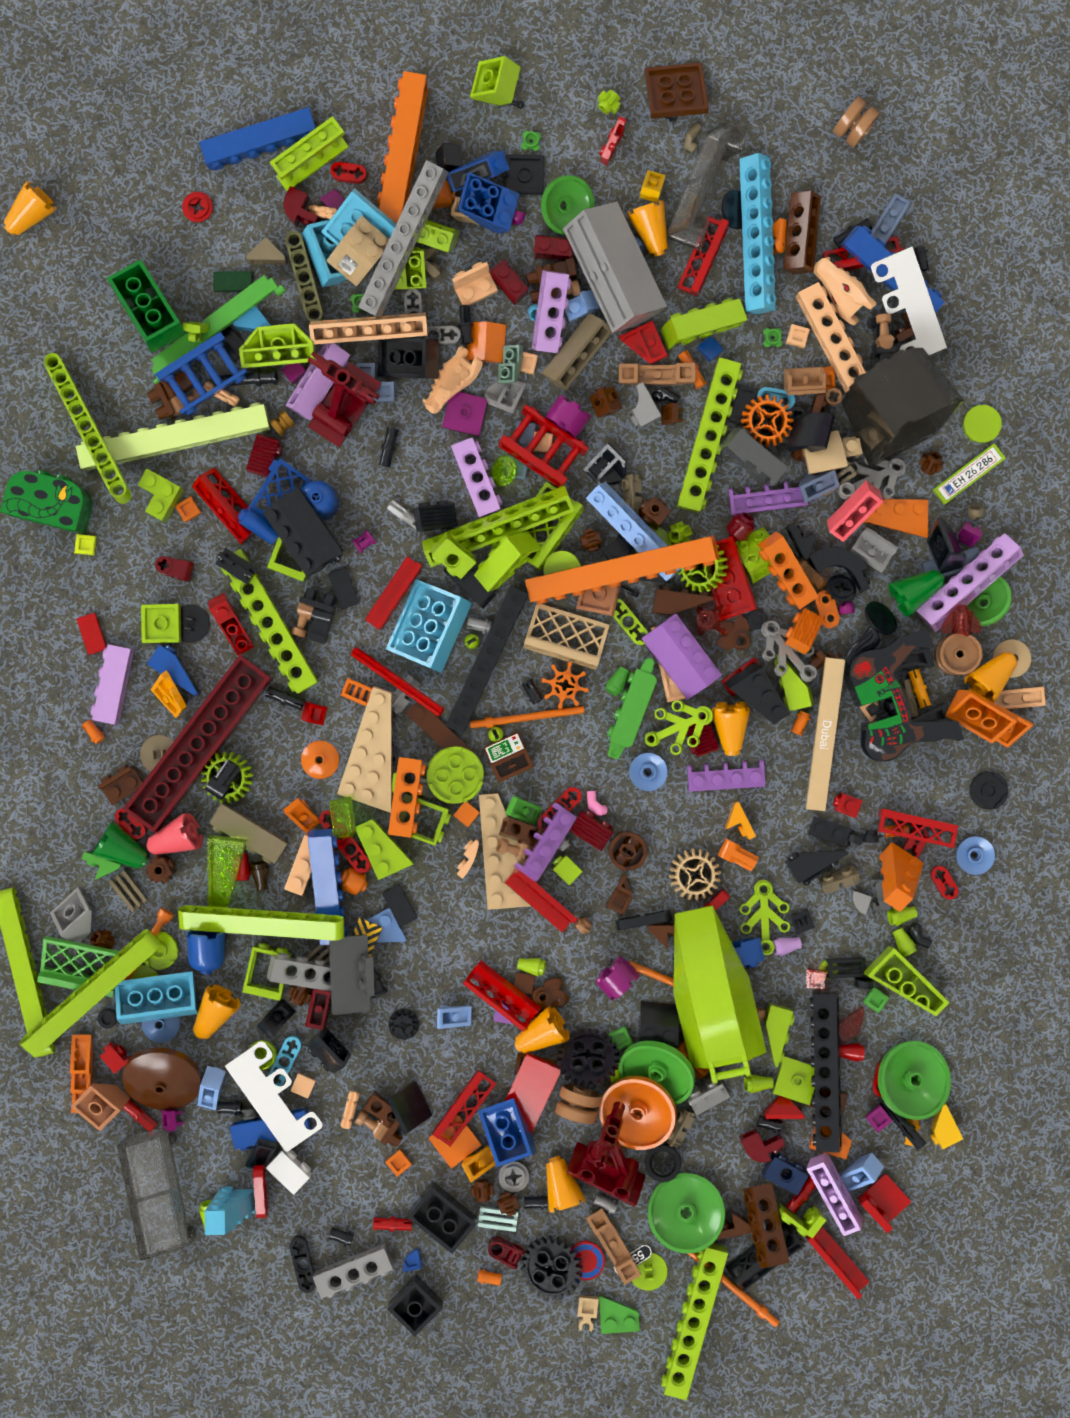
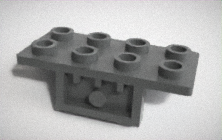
M366 934L345 936L341 940H329L332 1014L341 1015L370 1011V997L375 996L373 957L368 954V936Z

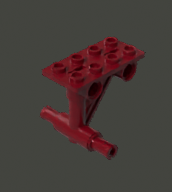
M313 351L310 355L317 360L309 356L308 363L320 369L322 375L331 380L335 386L323 403L320 402L313 410V419L308 427L337 447H341L368 404L374 405L376 403L373 397L377 400L379 399L380 394L376 392L380 388L381 383L352 363H349L345 369L335 361L326 360Z
M617 1101L613 1104L611 1114L606 1117L598 1141H591L587 1146L580 1142L576 1143L566 1172L635 1207L640 1197L645 1175L638 1172L639 1163L635 1159L625 1158L618 1137L623 1124L622 1115L625 1105L622 1103L619 1109L621 1102Z

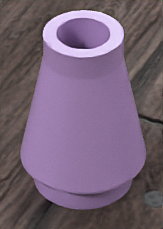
M799 937L776 938V940H772L775 947L773 953L780 957L802 948Z

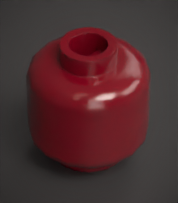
M745 512L736 513L727 525L729 537L733 536L736 541H746L755 529L753 517Z

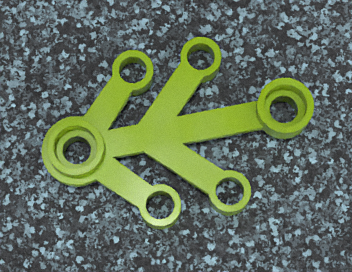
M681 700L674 701L672 703L673 711H683L692 715L688 719L669 713L664 708H658L655 711V717L659 720H668L675 723V725L659 732H648L645 735V743L651 747L660 744L661 739L679 731L675 744L671 745L670 751L673 755L681 754L688 729L696 724L693 735L687 739V744L690 747H697L700 744L699 738L704 725H708L713 719V712L709 707L701 706L696 709L684 704ZM677 702L681 704V708L679 710L675 707V704ZM660 710L664 712L663 717H660L658 715V712ZM702 712L706 714L704 720L700 718ZM651 735L655 738L653 743L649 741ZM692 738H695L697 741L695 745L691 743ZM674 746L679 747L678 753L674 751Z
M759 880L754 886L755 893L746 903L740 905L739 911L743 915H748L751 912V907L759 900L760 908L747 922L740 925V930L743 934H749L752 931V927L761 919V945L763 946L764 943L769 944L767 950L763 948L762 950L764 955H770L775 947L773 942L770 941L769 918L783 933L790 930V924L787 921H783L768 907V899L777 906L780 913H787L789 905L781 901L773 893V886L769 881ZM766 886V892L762 893L760 887ZM782 904L787 906L785 911L780 910ZM743 906H748L749 908L746 913L742 912ZM783 923H786L788 926L786 930L781 929ZM744 925H749L747 932H744L742 929Z

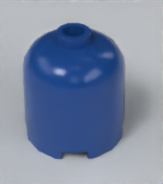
M315 480L303 487L302 491L323 521L332 518L337 513L340 499L338 493L331 485L324 481Z
M188 930L187 955L191 968L200 971L201 974H211L212 971L220 968L225 960L226 933Z

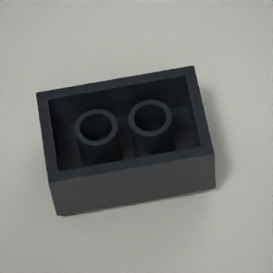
M433 1181L408 1211L407 1216L409 1220L452 1254L477 1224V1216Z

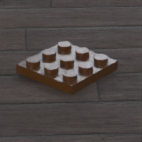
M702 62L648 67L644 69L651 119L706 114L709 112Z

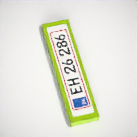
M994 443L932 491L942 504L945 505L1006 458Z

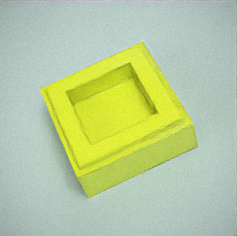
M76 534L74 553L95 556L97 537Z

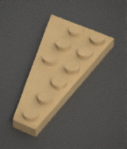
M373 686L337 794L391 813L392 692Z
M499 794L479 795L487 908L490 910L529 907L530 905L504 883L515 870V864L519 863L523 866L524 862L517 860L515 855L509 852L505 854L496 852L500 838L507 839L509 844L518 845L517 840L499 836L502 821L508 818Z

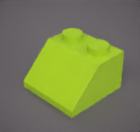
M506 56L479 61L470 98L498 106L512 103L521 67Z

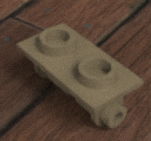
M630 474L625 476L621 483L622 490L624 491L623 500L632 510L640 514L641 509L639 508L642 505V497L635 496V493H642L641 479H639V475Z
M854 865L845 866L839 871L825 873L818 880L822 885L823 893L830 894L840 890L839 883H842L844 888L856 885L860 881V874Z
M680 1106L679 1110L676 1111L674 1129L665 1141L671 1147L678 1148L679 1145L681 1146L687 1134L682 1130L683 1127L689 1130L695 1120V1113L690 1110L687 1111L683 1106Z

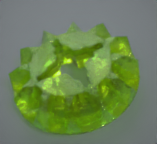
M502 456L495 461L491 476L496 485L508 487L509 483H514L513 479L517 476L516 470L518 469L516 461L509 456ZM504 468L507 469V471H506V472H507V476L504 475V473H505Z

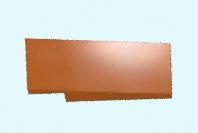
M958 690L945 714L946 717L953 721H958L961 726L991 744L997 741L1007 748L1033 726V723L970 690Z

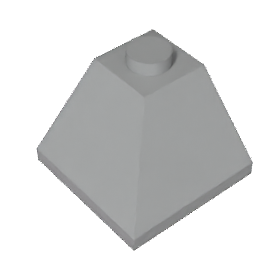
M77 887L50 912V915L61 937L68 941L80 943L91 932L92 911L81 889Z

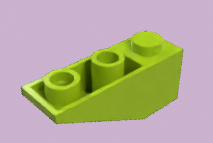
M776 655L775 666L778 665V655ZM786 659L788 670L779 678L780 687L784 689L786 695L783 697L786 708L788 707L789 711L815 705L810 685L800 678L799 672Z
M768 1002L764 1026L772 1063L775 1067H778L779 1062L782 1063L785 1052L783 1047L789 1041L790 1033H788L789 1026L793 1025L795 1015L790 1008Z

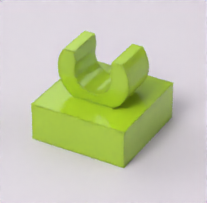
M195 321L184 322L183 331L189 332V341H202V333L209 332V324Z

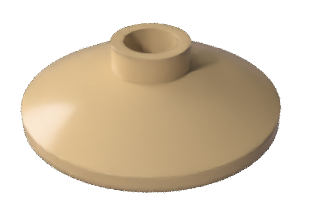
M1011 639L1003 641L996 647L993 658L1002 652H1010L1017 657V666L1011 678L1021 676L1028 670L1031 664V653L1024 643Z

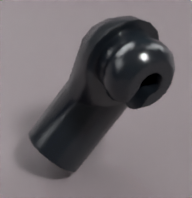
M662 388L652 393V400L655 403L665 400L677 403L680 399L679 395L668 388Z
M912 923L909 928L910 938L914 943L929 948L932 940L922 936L919 923Z

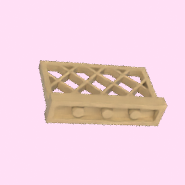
M536 603L523 648L596 670L610 625ZM538 610L547 611L550 617L540 621L537 616ZM560 615L565 616L568 621L567 624L561 627L558 626L554 619ZM552 620L556 629L547 633L542 624ZM581 621L586 629L577 633L573 623ZM570 625L574 635L565 639L561 630ZM540 626L544 635L539 638L531 636L532 630ZM596 626L605 629L603 635L595 638L591 631ZM588 631L593 640L583 644L579 635ZM559 632L563 641L557 644L553 643L549 636ZM576 637L581 646L576 649L570 648L567 641ZM595 643L598 648L597 656L589 654L586 647Z

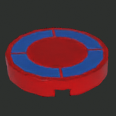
M589 1240L579 1241L573 1245L572 1252L578 1250L575 1257L582 1258L578 1264L583 1265L582 1270L579 1271L583 1276L579 1279L592 1280L599 1276L605 1265V1257L601 1247Z

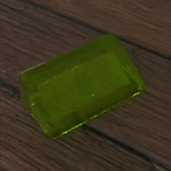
M352 797L331 800L329 804L333 835H337V837H353L356 827Z

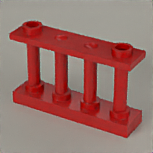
M525 404L521 412L525 417L511 437L503 435L498 447L556 487H562L568 479L565 477V472L577 455L580 453L585 456L589 448L584 441L576 440L540 415L536 408L528 407ZM533 421L541 428L529 445L523 448L518 445L517 440L529 423ZM548 431L556 437V440L544 457L539 459L533 455V451ZM564 442L573 449L560 468L555 470L549 466V462Z

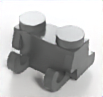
M884 877L869 879L870 887H875L874 883H876L879 905H877V902H872L873 910L886 911L893 909L883 899L882 882Z

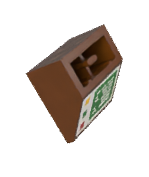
M518 732L483 747L499 783L534 767Z

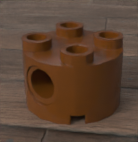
M622 831L610 840L608 855L611 862L617 868L624 871L635 870L645 862L647 847L645 841L638 834L631 831Z

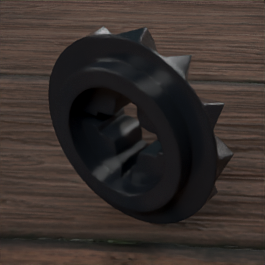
M844 575L832 576L826 585L827 594H830L832 599H837L839 603L841 601L847 603L849 600H853L857 592L855 583ZM840 585L842 587L843 593L839 592L840 590L838 589V587Z
M400 1009L391 1015L388 1027L391 1034L397 1039L407 1040L413 1038L418 1032L419 1020L411 1010ZM402 1017H404L405 1023L411 1024L406 1026L405 1033L402 1027L396 1026L401 1023Z

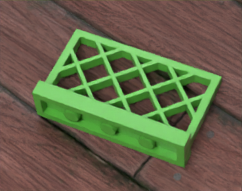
M45 936L43 939L41 969L37 982L76 990L91 977L83 971L84 969L90 967L96 973L98 969L94 963L100 960L105 965L107 961L104 957L107 955L114 957L119 951ZM48 944H55L59 950L53 953L48 948ZM74 948L78 954L72 957L66 949ZM88 951L93 952L97 958L91 961L85 953ZM61 952L68 959L64 963H61L56 957ZM80 956L87 963L83 967H80L75 961ZM52 959L57 967H47V961ZM71 963L76 971H68L64 966ZM115 988L111 990L106 996L113 998L115 995Z

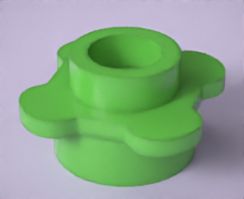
M533 131L523 132L522 149L538 151L540 149L539 140L541 139V134Z
M364 293L353 294L350 297L353 304L352 311L356 314L359 311H365L358 307Z
M766 328L763 331L765 336L763 345L765 347H780L782 345V330L780 328Z

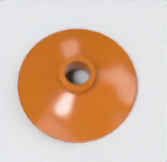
M315 741L304 749L301 756V764L309 776L316 779H324L334 774L337 770L339 754L332 744L326 741ZM318 756H321L323 758V762L321 764L316 762V758Z

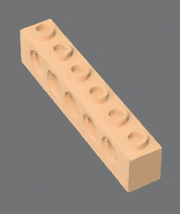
M817 282L798 292L796 299L849 398L869 388L872 385V378L869 372L864 370L861 356L855 353L853 349L854 343L850 337H847L843 322L838 320L835 306L833 303H829L825 287ZM813 302H819L822 309H815ZM822 319H828L831 325L828 327L824 326ZM831 336H837L839 338V343H833L831 341ZM840 353H846L848 356V360H842L840 358ZM850 369L856 371V378L849 375L848 371Z
M426 312L386 315L382 317L373 316L311 321L309 324L310 338L314 345L428 336Z

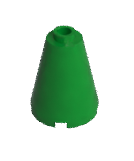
M933 569L893 581L888 585V590L891 597H895L899 604L897 607L900 612L907 617L917 611L941 589L945 579L940 571L937 572Z
M113 821L109 824L92 852L96 857L136 869L140 866L144 867L149 859L147 857L148 852Z

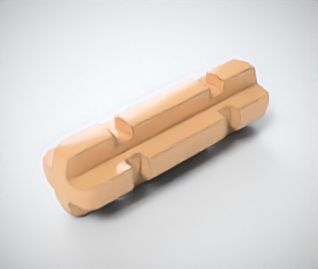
M318 205L308 207L309 212L325 219H331L337 211L335 208Z
M207 381L204 388L209 392L215 388V385ZM222 390L214 395L216 398L228 402L234 407L240 401L238 396L231 395L226 390Z
M357 1091L349 1092V1100H347L343 1114L344 1118L341 1122L342 1128H351L357 1106L356 1101H358L360 1095Z

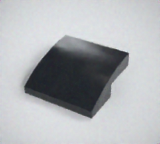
M828 413L795 415L787 449L791 452L806 448L810 452L827 449L835 416Z

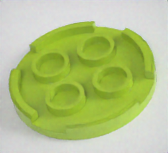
M460 746L446 747L437 752L428 764L426 771L428 787L438 799L445 803L467 802L479 792L483 784V765L477 755L467 748Z

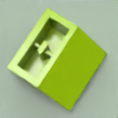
M414 246L395 289L426 288L424 249Z

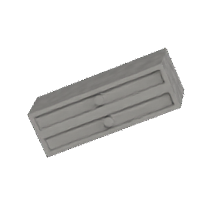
M618 202L584 209L563 228L612 333L644 324L667 307Z

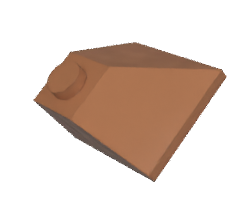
M93 1083L70 1107L97 1130L101 1131L121 1111L130 1099V1096L117 1085Z

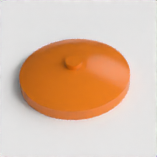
M627 1076L616 1080L606 1089L599 1106L602 1126H604L606 1117L611 1114L614 1102H621L619 1109L622 1103L625 1105L622 1115L623 1124L618 1137L620 1145L634 1150H647L661 1145L669 1138L676 1122V1106L669 1092L661 1084L647 1077Z

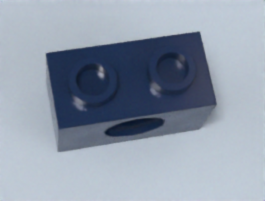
M772 1153L770 1156L771 1161L766 1163L761 1172L763 1177L798 1196L809 1176L805 1171V1167L798 1162L792 1164L788 1161L789 1158L781 1153H778V1155ZM783 1169H790V1173L787 1176L781 1175Z

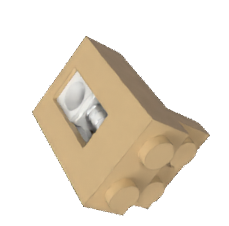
M361 215L326 261L357 287L383 254L389 238Z

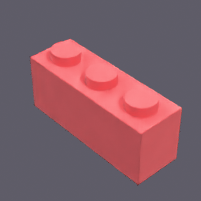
M866 480L827 520L829 532L844 542L884 502L881 491Z

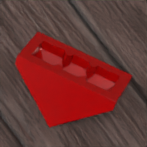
M778 1096L764 1110L763 1114L766 1119H805L803 1112L790 1099Z

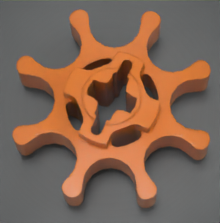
M572 662L567 663L568 668L565 672H559L554 664L551 665L555 672V677L552 680L545 678L541 680L542 683H549L552 687L551 693L545 695L544 698L548 699L552 695L558 696L560 699L559 709H562V703L567 698L572 699L574 705L578 706L579 702L575 699L576 692L584 691L587 693L589 691L588 688H582L578 684L579 678L585 676L586 672L583 671L577 676L573 675L570 671ZM563 675V678L557 680L559 676ZM564 680H567L568 684L574 686V688H567L566 691H563L562 686L557 685L556 682L563 683ZM555 687L558 688L560 693L556 692Z

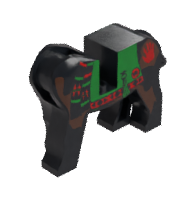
M870 625L865 633L851 646L846 657L843 674L844 681L855 706H864L885 699L883 706L885 711L890 714L889 716L861 724L860 745L864 754L872 760L887 762L896 759L910 744L915 742H936L942 739L964 740L959 722L945 716L949 708L948 703H941L919 714L917 717L911 718L906 695L900 682L894 675L901 669L909 666L923 668L935 666L930 652V648L934 646L928 628L895 638L885 647L874 650L880 643V637L878 632Z

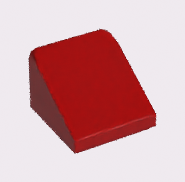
M305 702L301 720L323 726L327 707Z

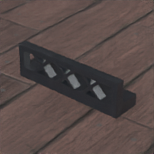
M784 1223L782 1224V1230L788 1229L792 1235L785 1241L788 1257H790L805 1245L792 1227ZM755 1245L726 1266L731 1277L742 1291L776 1267L760 1268L758 1262L755 1264L749 1263L750 1256L754 1253L757 1254ZM737 1265H744L743 1273L736 1276L732 1269Z

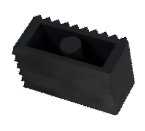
M447 500L438 501L436 505H430V502L419 503L418 507L413 509L416 532L443 530L458 526L455 504L448 503Z

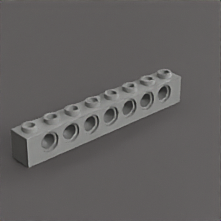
M427 160L425 161L362 297L359 308L374 316L382 317L449 174L445 169Z

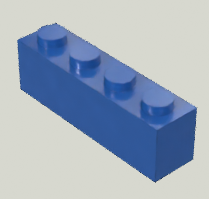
M308 1107L290 1111L296 1120L309 1113ZM261 1117L233 1122L230 1125L234 1149L240 1148V1151L251 1149L258 1138L272 1142L278 1141ZM309 1117L305 1120L304 1125L307 1129L312 1130Z

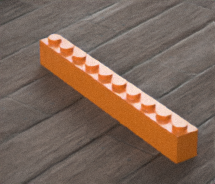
M712 535L525 580L530 602L536 601L537 604L548 602V598L552 597L555 600L564 599L566 594L569 593L577 596L584 594V590L591 589V592L602 590L604 585H609L612 588L620 586L621 582L628 580V584L640 581L639 577L646 576L647 579L658 577V573L661 572L669 575L677 573L676 569L683 567L684 571L695 569V565L703 563V566L715 564L714 560L719 559L715 536Z

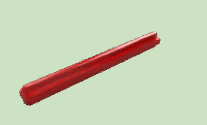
M358 647L352 650V657L437 716H441L444 712V708Z

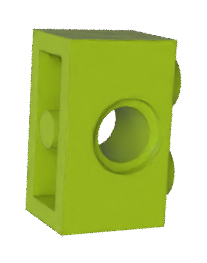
M447 532L431 548L432 559L440 565L442 563L447 567L446 570L454 577L458 576L462 579L476 564L475 555ZM451 554L457 555V558L454 560H450L447 557Z

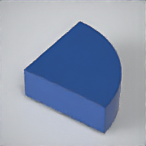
M419 1248L412 1250L406 1256L403 1272L422 1269Z

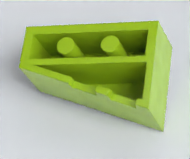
M528 531L503 537L499 542L498 548L493 549L488 554L489 558L478 565V570L474 576L487 592L499 589L516 573L514 570L521 562L525 564L529 561L526 558L527 556L542 549Z
M375 818L355 827L378 880L415 863L393 838L388 835Z

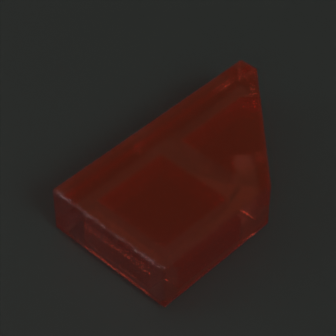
M860 1007L840 1021V1038L843 1043H846L860 1033L864 1015L863 1007Z

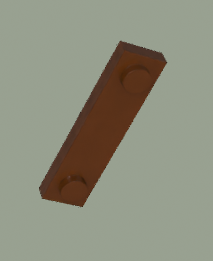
M416 702L406 712L442 749L450 746H460L472 751L434 713L420 703Z

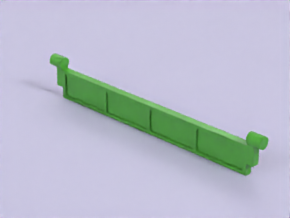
M263 275L200 322L209 324V332L202 333V341H189V332H187L151 359L154 364L151 368L153 373L159 372L223 331L273 292L280 296L287 290L283 285L278 287L273 278L268 280L266 275ZM157 376L156 379L153 380L154 384L161 382L159 381Z

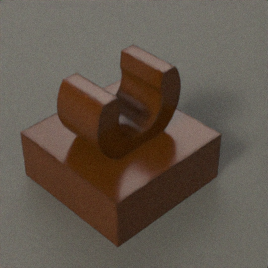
M678 403L661 406V425H672L682 422L683 419L679 418V412H682L683 408L679 407Z

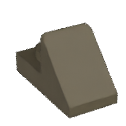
M436 248L424 249L425 273L437 283L441 278V270L434 262L431 264L429 262L438 254Z

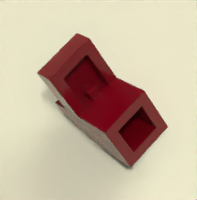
M290 186L283 201L284 211L289 221L296 227L300 220L304 226L320 222L318 215L305 210L310 200L308 194Z
M756 1129L739 1136L748 1156L757 1162L771 1161L768 1153H777L785 1146L780 1134L762 1142Z

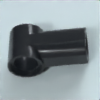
M227 759L216 776L214 775L210 779L205 790L219 800H222L231 787L230 784L236 778L241 768Z

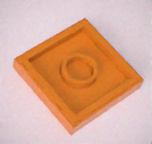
M457 1114L454 1118L455 1124L464 1121L460 1114ZM468 1125L465 1126L451 1147L433 1135L428 1137L451 1169L482 1146V1143ZM448 1127L442 1134L449 1141L454 1135L453 1127Z

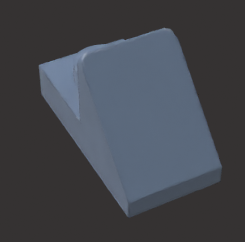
M835 470L821 472L815 476L813 474L808 475L807 473L799 484L805 503L840 487Z

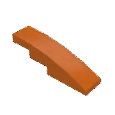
M72 1035L70 1058V1093H72V1104L93 1084L92 1035ZM71 1107V1113H78Z

